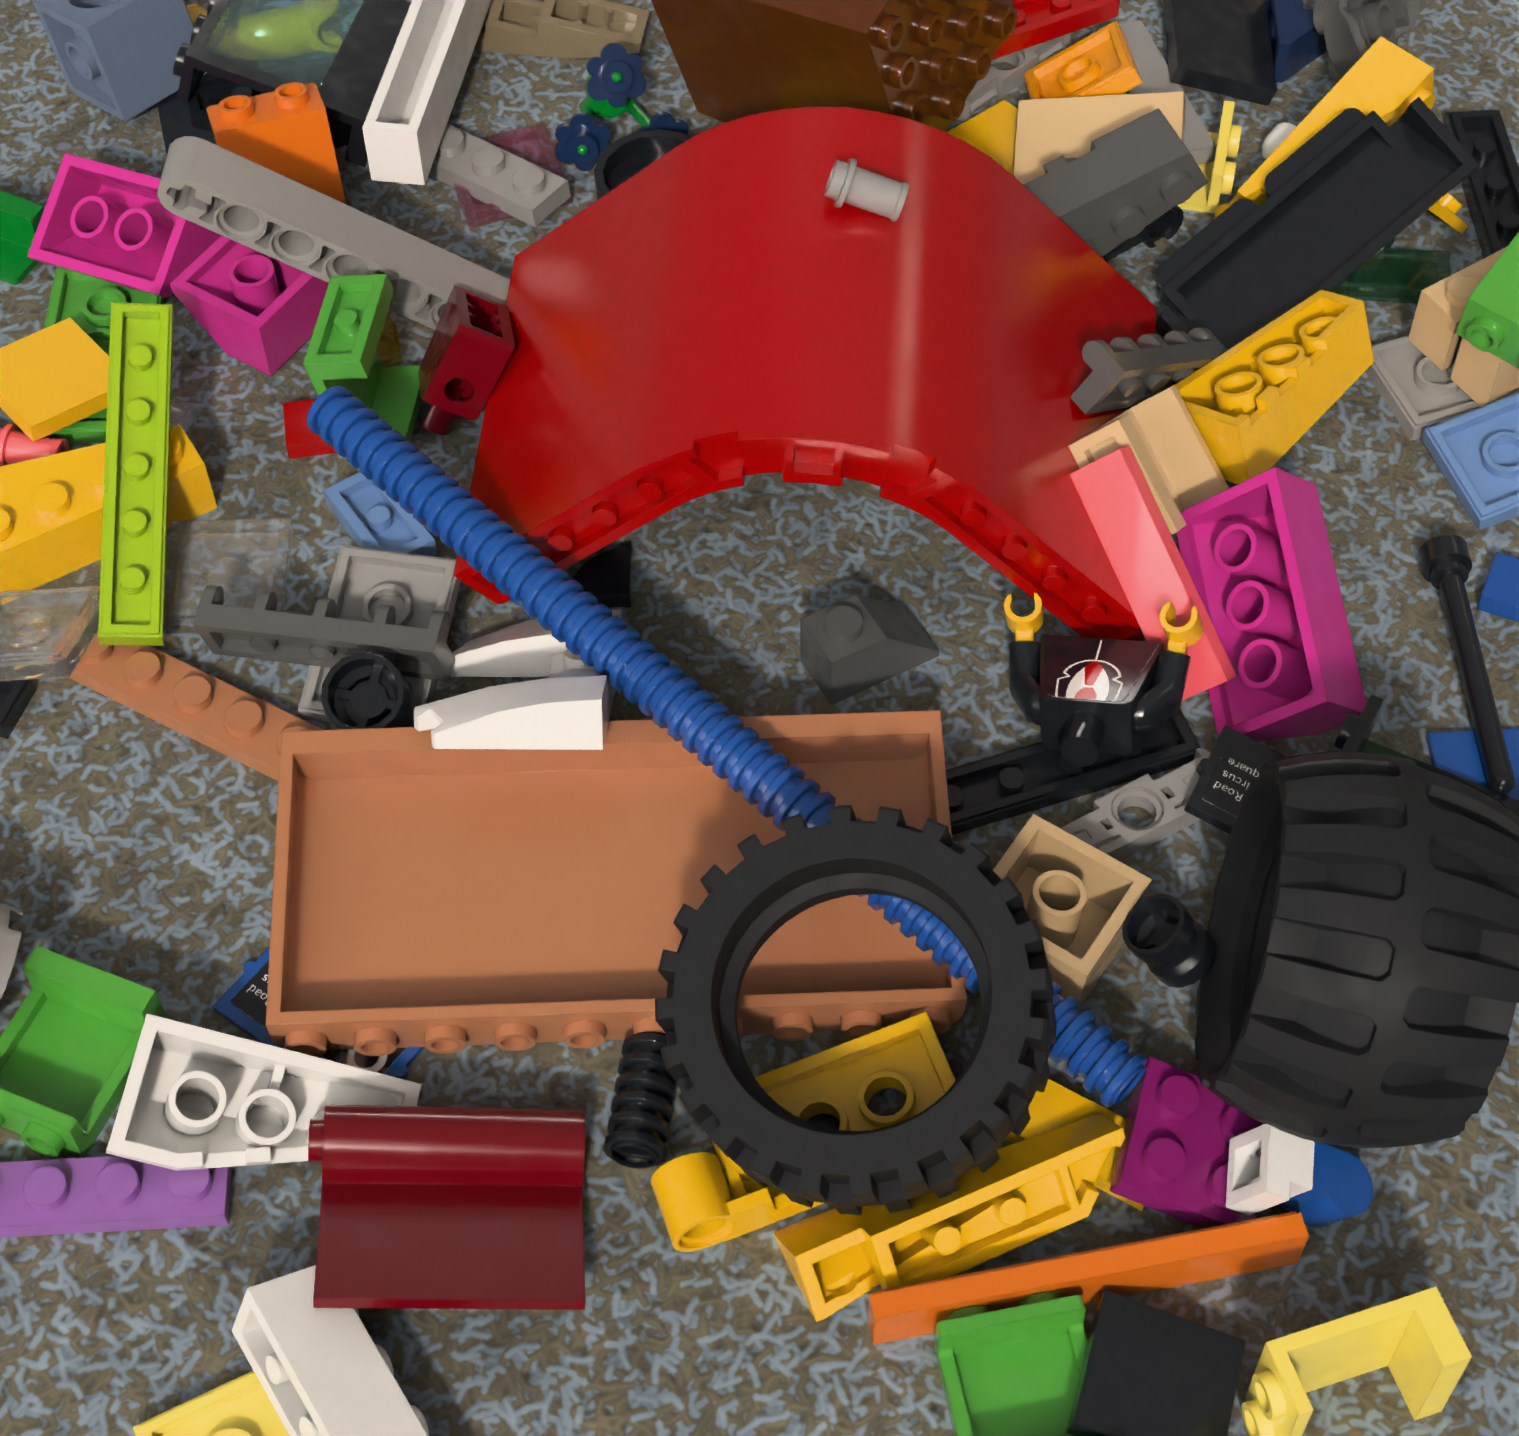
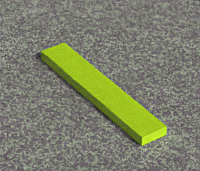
M111 302L98 623L100 645L164 646L174 325L173 304Z

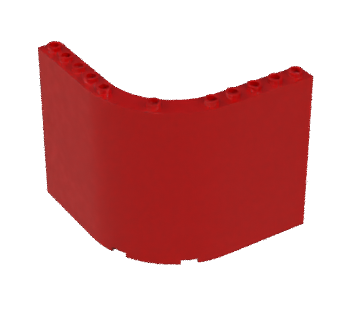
M803 107L752 114L720 124L678 145L515 256L505 306H508L515 348L486 403L470 492L473 498H478L486 505V509L494 511L500 517V521H506L513 528L514 532H518L526 538L527 544H533L541 551V556L549 557L555 563V568H562L564 570L669 510L692 499L712 492L744 486L746 475L782 472L783 482L815 483L841 487L843 477L880 486L879 497L910 508L935 522L1033 599L1034 592L1037 593L1041 598L1042 606L1080 636L1132 641L1145 640L1143 632L1069 475L1080 468L1068 445L1128 409L1122 408L1085 415L1070 398L1093 371L1082 357L1083 346L1091 340H1102L1109 346V343L1117 337H1129L1136 344L1140 336L1149 333L1156 334V307L1011 173L972 145L940 129L908 118L850 107ZM850 158L857 159V167L898 182L909 184L905 203L896 222L889 220L887 217L843 203L841 208L834 207V199L824 196V191L836 159L846 163ZM457 555L454 577L496 604H504L510 600L509 595L501 593L495 587V583L488 582L481 575V571H476L468 565L467 559L463 560Z

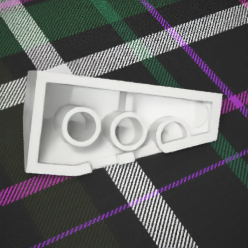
M146 1014L106 1153L176 1171L308 1161L310 1119H324L325 1105L417 1106L422 1084Z

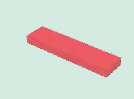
M1130 445L1119 448L1070 473L1069 475L1146 641L1163 643V651H1166L1168 639L1160 623L1159 615L1163 605L1167 602L1172 601L1176 609L1173 627L1186 625L1191 618L1193 605L1197 608L1203 623V634L1200 640L1186 649L1185 655L1190 656L1191 661L1182 700L1236 677L1237 675Z

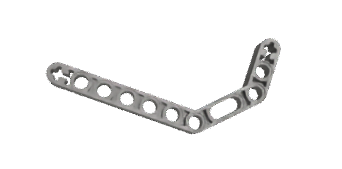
M183 136L175 139L169 145L157 196L159 202L166 210L181 218L328 283L332 276L387 274L394 289L389 310L434 330L437 327L454 285L500 304H506L510 279L205 139L195 136Z

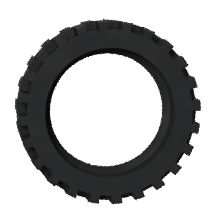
M851 805L829 807L831 819L829 824L808 828L801 813L781 820L786 836L765 846H762L754 833L737 844L744 860L726 875L714 864L700 879L709 895L698 911L683 903L673 922L683 936L677 952L666 949L662 951L658 971L668 983L666 998L655 999V1021L666 1033L668 1046L661 1048L660 1051L666 1070L676 1080L681 1090V1094L678 1097L709 1138L750 1178L763 1187L770 1185L784 1192L791 1201L812 1208L815 1201L833 1205L840 1214L861 1215L862 1206L885 1205L888 1211L893 1213L911 1209V1198L935 1191L938 1198L941 1199L959 1190L955 1182L956 1179L976 1166L983 1173L1000 1159L996 1149L1011 1132L1018 1137L1021 1135L1031 1119L1028 1107L1036 1091L1044 1093L1050 1075L1048 1057L1050 1046L1056 1044L1057 1028L1053 1002L1054 990L1043 940L1036 921L1031 920L1027 914L1022 894L1010 877L1002 880L993 871L990 856L973 842L964 850L953 843L947 826L930 818L927 819L923 830L907 826L902 811L899 809L880 806L877 822L857 821ZM860 894L889 895L914 903L936 916L955 934L966 949L977 974L981 996V1018L977 1040L973 1052L956 1082L933 1105L918 1115L898 1124L875 1130L845 1131L822 1127L807 1122L781 1107L763 1090L753 1076L744 1057L738 1033L737 1009L741 984L752 959L761 946L783 924L799 913L817 904L844 896Z

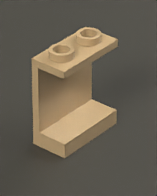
M1175 384L1124 410L1068 445L1079 468L1119 448L1130 445L1171 535L1187 525L1180 511L1229 489Z

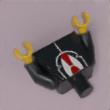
M1034 592L1035 610L1025 617L1014 614L1012 593L1008 594L1005 598L1004 612L1006 623L1011 632L1015 633V642L1009 643V684L1011 696L1029 723L1041 725L1042 744L1048 749L1060 750L1061 756L1066 762L1084 767L1094 764L1098 759L1099 753L1127 755L1135 752L1144 733L1152 732L1174 716L1180 709L1191 657L1185 655L1186 649L1200 640L1203 634V623L1195 605L1192 607L1189 622L1182 627H1173L1176 618V609L1173 602L1169 601L1163 605L1159 620L1168 639L1167 649L1163 651V643L1045 634H1042L1041 643L1034 642V633L1041 628L1044 619L1041 598Z

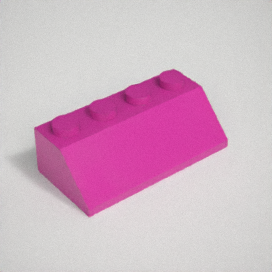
M1274 467L1180 511L1187 524L1176 532L1180 555L1237 675L1227 682L1208 689L1217 735L1219 736L1225 725L1255 741L1318 735L1342 726L1348 713L1360 717L1366 706V701L1317 485Z

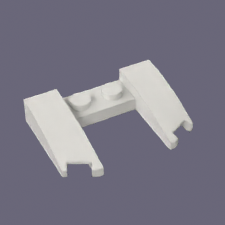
M622 609L611 610L612 616H619L622 619ZM533 619L464 643V646L452 652L455 661L450 677L548 678L489 686L416 706L413 712L414 727L417 731L433 729L431 731V742L434 749L603 750L615 689L609 685L607 675L599 676L595 673L594 666L588 667L580 660V654L574 655L566 648L565 642L560 643L552 636L551 630H545L537 623V619Z

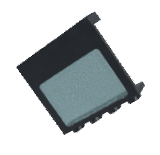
M210 0L207 16L200 14L195 22L190 45L182 43L178 50L173 67V74L181 77L177 99L188 103L205 72L262 93L273 92L277 87L286 83H315L324 103L327 116L352 125L344 160L366 167L368 158L362 127L411 2L406 0Z

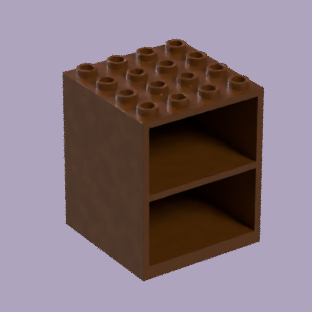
M651 0L697 112L723 122L780 109L850 107L908 118L946 132L951 122L956 121L962 114L968 95L977 81L982 80L986 76L991 65V59L1002 42L1011 37L1017 23V10L1014 8L1012 0Z

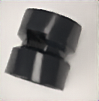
M358 652L342 658L329 670L322 684L321 702L325 714L338 729L414 727V708L422 705L419 693L389 659L375 653Z

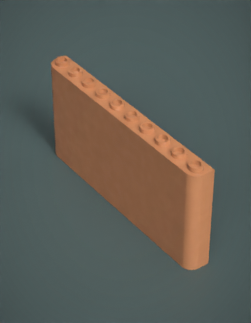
M940 710L740 717L744 721V728L752 727L759 734V741L767 740L774 746V754L783 753L790 760L789 767L797 765L805 772L804 781L812 778L820 785V793L828 791L836 798L835 806L851 805L856 818H860L863 821L877 822L880 806L899 809L902 811L907 826L923 830L927 819L930 818L947 826L952 838ZM653 719L609 721L603 750L434 749L431 742V731L433 729L417 731L415 727L281 731L266 1028L271 1040L276 1045L287 1050L315 1057L324 1055L327 1050L354 1049L363 1055L384 1056L393 1053L396 1048L425 1047L431 1052L448 1054L462 1051L466 1045L491 1044L502 1050L522 1051L532 1048L536 1043L564 1042L570 1047L584 1049L600 1046L605 1040H624L629 1035L637 1033H658L666 1036L665 1031L655 1021V999L666 998L668 983L659 973L658 968L662 951L666 949L677 952L683 936L673 922L683 903L698 911L709 895L700 879L714 864L726 875L740 864L744 857L737 844L755 833L762 846H765L786 836L785 830L781 831L773 824L774 816L764 817L758 811V804L750 805L743 799V791L735 792L728 786V778L720 779L712 772L713 765H703L697 759V753L690 754L683 748L682 740L675 741L668 735V728L661 729L653 722ZM849 895L831 899L799 913L783 924L761 946L752 959L744 975L738 998L737 1021L739 1038L742 1039L744 1035L772 1034L774 1038L779 1040L797 1041L810 1037L813 1032L841 1031L846 1037L858 1038L923 1012H927L936 1035H940L949 1031L952 1027L951 1024L959 1021L964 1015L967 1002L965 978L955 979L948 973L950 966L948 963L938 965L932 960L933 951L931 949L923 952L915 945L917 939L915 935L910 938L905 937L899 931L901 923L890 924L883 918V908L875 911L867 904L868 895L863 897Z

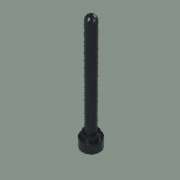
M1437 536L1426 541L1418 551L1422 574L1426 581L1431 582L1434 588L1440 590L1489 787L1491 790L1501 794H1507L1515 786V777L1464 585L1472 569L1467 542L1460 536Z

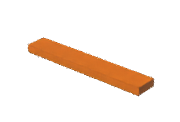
M1293 1211L872 1291L869 1294L868 1326L872 1343L875 1345L935 1333L938 1322L946 1320L948 1315L954 1311L970 1306H985L989 1311L1018 1306L1023 1299L1043 1292H1057L1062 1298L1082 1295L1084 1304L1097 1302L1104 1290L1122 1296H1130L1297 1264L1309 1234L1302 1213Z

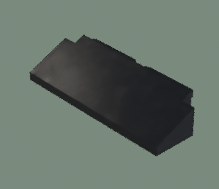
M1419 97L1407 107L1401 117L1390 127L1386 125L1374 110L1367 116L1356 108L1344 110L1266 176L1263 182V190L1268 197L1266 201L1257 206L1250 199L1237 200L1158 267L1155 273V281L1161 289L1156 297L1168 308L1157 318L1156 332L1164 338L1170 331L1182 330L1188 334L1194 328L1205 327L1229 350L1322 289L1329 292L1334 290L1470 175L1479 164Z

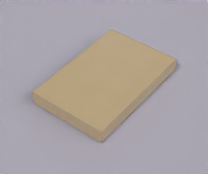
M1184 91L1019 100L1013 176L1024 185L1045 174L1043 165L1061 156L1065 158H1078L1090 152L1093 140L1158 108L1184 143L1186 110Z

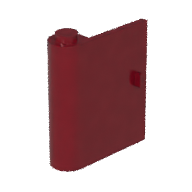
M325 1105L324 1119H310L308 1163H322V1190L313 1308L585 1310L582 1187L585 1161L584 1109Z

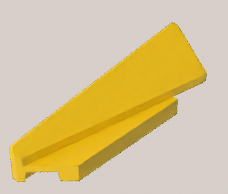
M1095 1114L997 1149L1000 1159L984 1173L978 1166L974 1167L955 1180L959 1190L941 1199L938 1198L935 1191L911 1198V1209L890 1213L885 1205L862 1206L861 1215L840 1214L836 1208L782 1228L773 1232L815 1321L819 1322L879 1284L882 1289L951 1277L1088 1217L1099 1195L1094 1186L1097 1176L1111 1147H1121L1125 1135L1122 1127L1101 1114Z

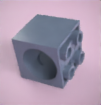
M32 0L68 87L78 97L126 122L179 90L181 77L173 74V67L181 44L186 43L190 45L194 24H192L185 6L188 0Z

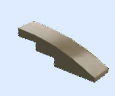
M493 0L492 6H489L474 50L564 59L600 57L601 50L605 45L618 43L624 47L627 54L639 53L650 10L607 0H544V2L537 0Z

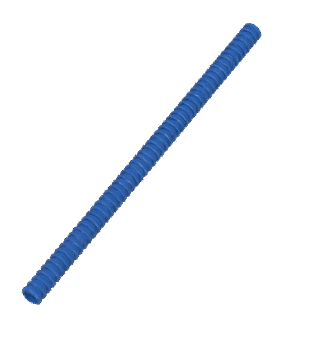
M336 385L327 389L316 398L308 411L306 420L307 427L313 433L320 435V438L327 445L333 446V449L340 456L346 457L347 462L353 467L359 468L360 473L367 479L373 480V484L380 490L386 491V495L394 502H399L400 507L407 513L413 514V518L421 525H426L427 530L434 536H440L441 542L448 548H454V553L461 559H467L468 565L476 571H481V575L488 582L495 583V587L501 593L509 595V599L518 607L523 606V611L532 619L537 618V623L545 630H551L552 636L560 643L565 642L566 648L574 655L580 654V660L588 667L594 666L595 673L599 676L607 675L609 685L616 691H623V696L632 704L638 703V709L646 716L653 715V722L661 729L668 728V735L675 741L682 740L683 748L690 754L697 753V759L703 765H713L712 772L720 779L728 778V786L735 792L743 791V799L750 805L758 804V811L764 817L774 816L773 824L777 828L784 831L781 820L800 813L808 828L831 823L829 807H835L836 798L828 791L820 793V785L812 778L804 781L805 772L797 765L789 767L790 760L783 753L774 754V746L767 740L759 741V734L752 727L744 728V721L736 714L729 715V709L722 702L714 703V696L706 689L699 690V683L692 677H685V672L676 664L670 665V659L662 652L655 653V647L648 640H641V635L635 629L626 628V622L619 616H612V611L605 604H598V599L592 593L584 592L583 586L576 580H569V575L562 568H555V563L549 557L541 556V551L533 544H527L526 538L520 533L514 532L513 528L506 521H500V517L494 511L486 509V505L478 498H473L472 493L464 486H459V483L451 475H445V471L439 465L432 464V460L427 455L419 452L418 448L410 441H405V437L397 430H392L391 425L384 419H379V416L371 408H366V405L359 398L353 397L347 388ZM879 894L857 895L858 897L868 895L867 904L875 911L883 908V918L890 924L901 923L899 931L905 937L910 938L915 935L917 937L915 945L923 952L931 949L933 951L932 960L938 965L948 963L950 965L948 973L955 979L964 977L966 979L965 988L971 993L980 991L977 974L966 949L955 934L936 916L922 907L898 897ZM1055 981L1052 982L1057 1028L1056 1044L1050 1046L1048 1058L1055 1064L1062 1061L1067 1064L1065 1073L1072 1079L1081 1076L1084 1079L1082 1087L1089 1093L1096 1090L1100 1092L1099 1102L1106 1108L1112 1105L1116 1106L1133 1090L1143 1077L1147 1069L1145 1067L1148 1061L1147 1058L1141 1053L1132 1056L1129 1053L1130 1044L1124 1039H1120L1117 1042L1111 1038L1113 1030L1106 1024L1100 1027L1094 1024L1096 1016L1090 1010L1082 1013L1077 1010L1079 1006L1078 1000L1073 996L1064 999L1061 996L1062 987Z

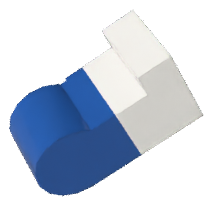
M1268 1124L1261 1125L1230 1139L1226 1208L1246 1215H1252L1270 1207L1278 1206L1290 1209L1292 1212H1301L1306 1225L1322 1228L1365 1212L1372 1202L1374 1193L1373 1183L1368 1169L1359 1158L1349 1152L1328 1144L1294 1136Z

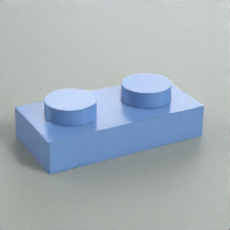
M358 472L323 490L327 507L358 547L433 557L438 555L435 539L425 526L421 525L413 518V514L407 513L400 507L399 502H394L386 495V491L380 490L373 484V480L367 479L362 473Z

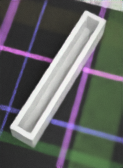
M412 0L362 127L371 180L425 185L492 0Z

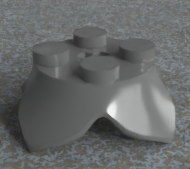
M1325 0L1316 3L1313 9V22L1316 31L1325 37L1329 54V72L1333 81L1338 83L1380 36L1397 45L1398 38L1412 28L1420 14L1422 0Z

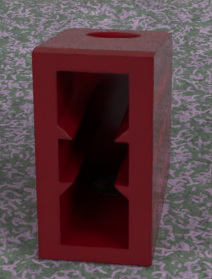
M457 285L453 286L418 372L421 399L425 401L417 417V422L422 427L439 435H448L457 415L468 420H476L479 417L515 348L508 306Z

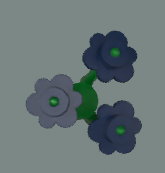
M609 43L601 50L600 57H592L587 62L586 68L590 74L584 86L587 99L580 103L579 109L581 113L575 114L571 118L570 124H560L556 128L555 137L558 142L555 146V156L564 164L575 163L576 167L581 171H589L593 168L594 163L597 164L600 154L611 145L609 142L611 130L605 124L596 125L593 118L596 114L604 118H615L626 111L641 126L637 132L660 129L681 132L687 135L689 126L682 119L675 120L668 112H659L652 119L648 117L635 99L642 95L646 88L645 78L639 73L642 68L641 58L636 54L627 55L624 47L618 43Z

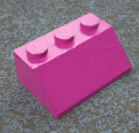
M65 153L27 257L38 262L166 298L173 293L170 283L222 235L166 210L159 202L157 196L160 178Z
M220 236L170 283L173 294L226 354L269 376H272L312 336L329 285L326 281L224 236Z

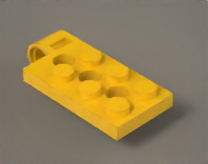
M927 1012L755 1077L763 1090L775 1102L793 1115L807 1121L817 1114H831L840 1120L838 1130L845 1131L875 1130L906 1121L933 1105L956 1082ZM893 1088L906 1095L907 1098L904 1106L893 1115L879 1116L868 1109L870 1098L879 1090ZM714 1142L713 1145L717 1156L708 1152L682 1155L659 1167L653 1173L650 1180L672 1246L679 1252H694L725 1242L825 1204L814 1201L812 1208L791 1201L784 1192L770 1185L763 1187L750 1178L732 1159L727 1157Z

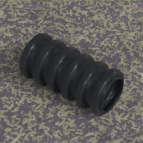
M637 1033L629 1035L623 1040L621 1050L623 1057L620 1059L618 1066L620 1076L616 1078L614 1087L616 1096L612 1099L610 1109L613 1115L608 1120L607 1131L609 1135L605 1137L603 1150L609 1158L626 1167L645 1169L658 1166L665 1161L667 1152L665 1143L668 1142L670 1135L668 1123L671 1122L674 1109L671 1104L675 1102L677 1094L675 1085L677 1082L666 1070L660 1049L668 1045L666 1036L662 1034ZM626 1158L643 1159V1160H647L648 1163H646V1164L631 1163V1162L625 1161V1159H626Z

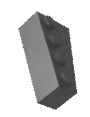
M1158 108L1093 140L1090 152L1078 158H1065L1061 156L1043 165L1045 174L1024 184V186L1097 254L1103 257L1127 239L1138 235L1147 225L1174 206L1187 201L1193 193L1209 182L1185 144Z

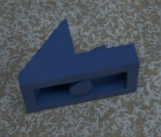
M1266 0L1276 83H1283L1327 51L1324 35H1320L1315 29L1313 9H1303L1302 0Z

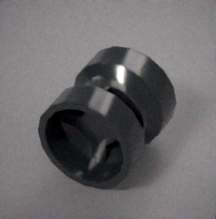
M1156 894L1146 897L1137 903L1126 916L1122 927L1123 940L1126 946L1138 959L1145 962L1150 971L1165 985L1176 988L1192 985L1203 978L1212 967L1216 956L1215 941L1200 923L1193 920L1188 909L1175 897L1169 894Z

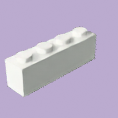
M316 1265L247 1288L231 1331L289 1436H429L428 1425L422 1412L416 1406L409 1404L394 1378L393 1366L387 1352L380 1345L374 1344L359 1318L358 1308H313Z

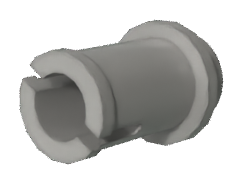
M850 158L847 163L836 159L824 191V196L834 199V207L841 208L843 203L887 217L889 220L896 222L905 203L909 184L898 182L857 167V159Z

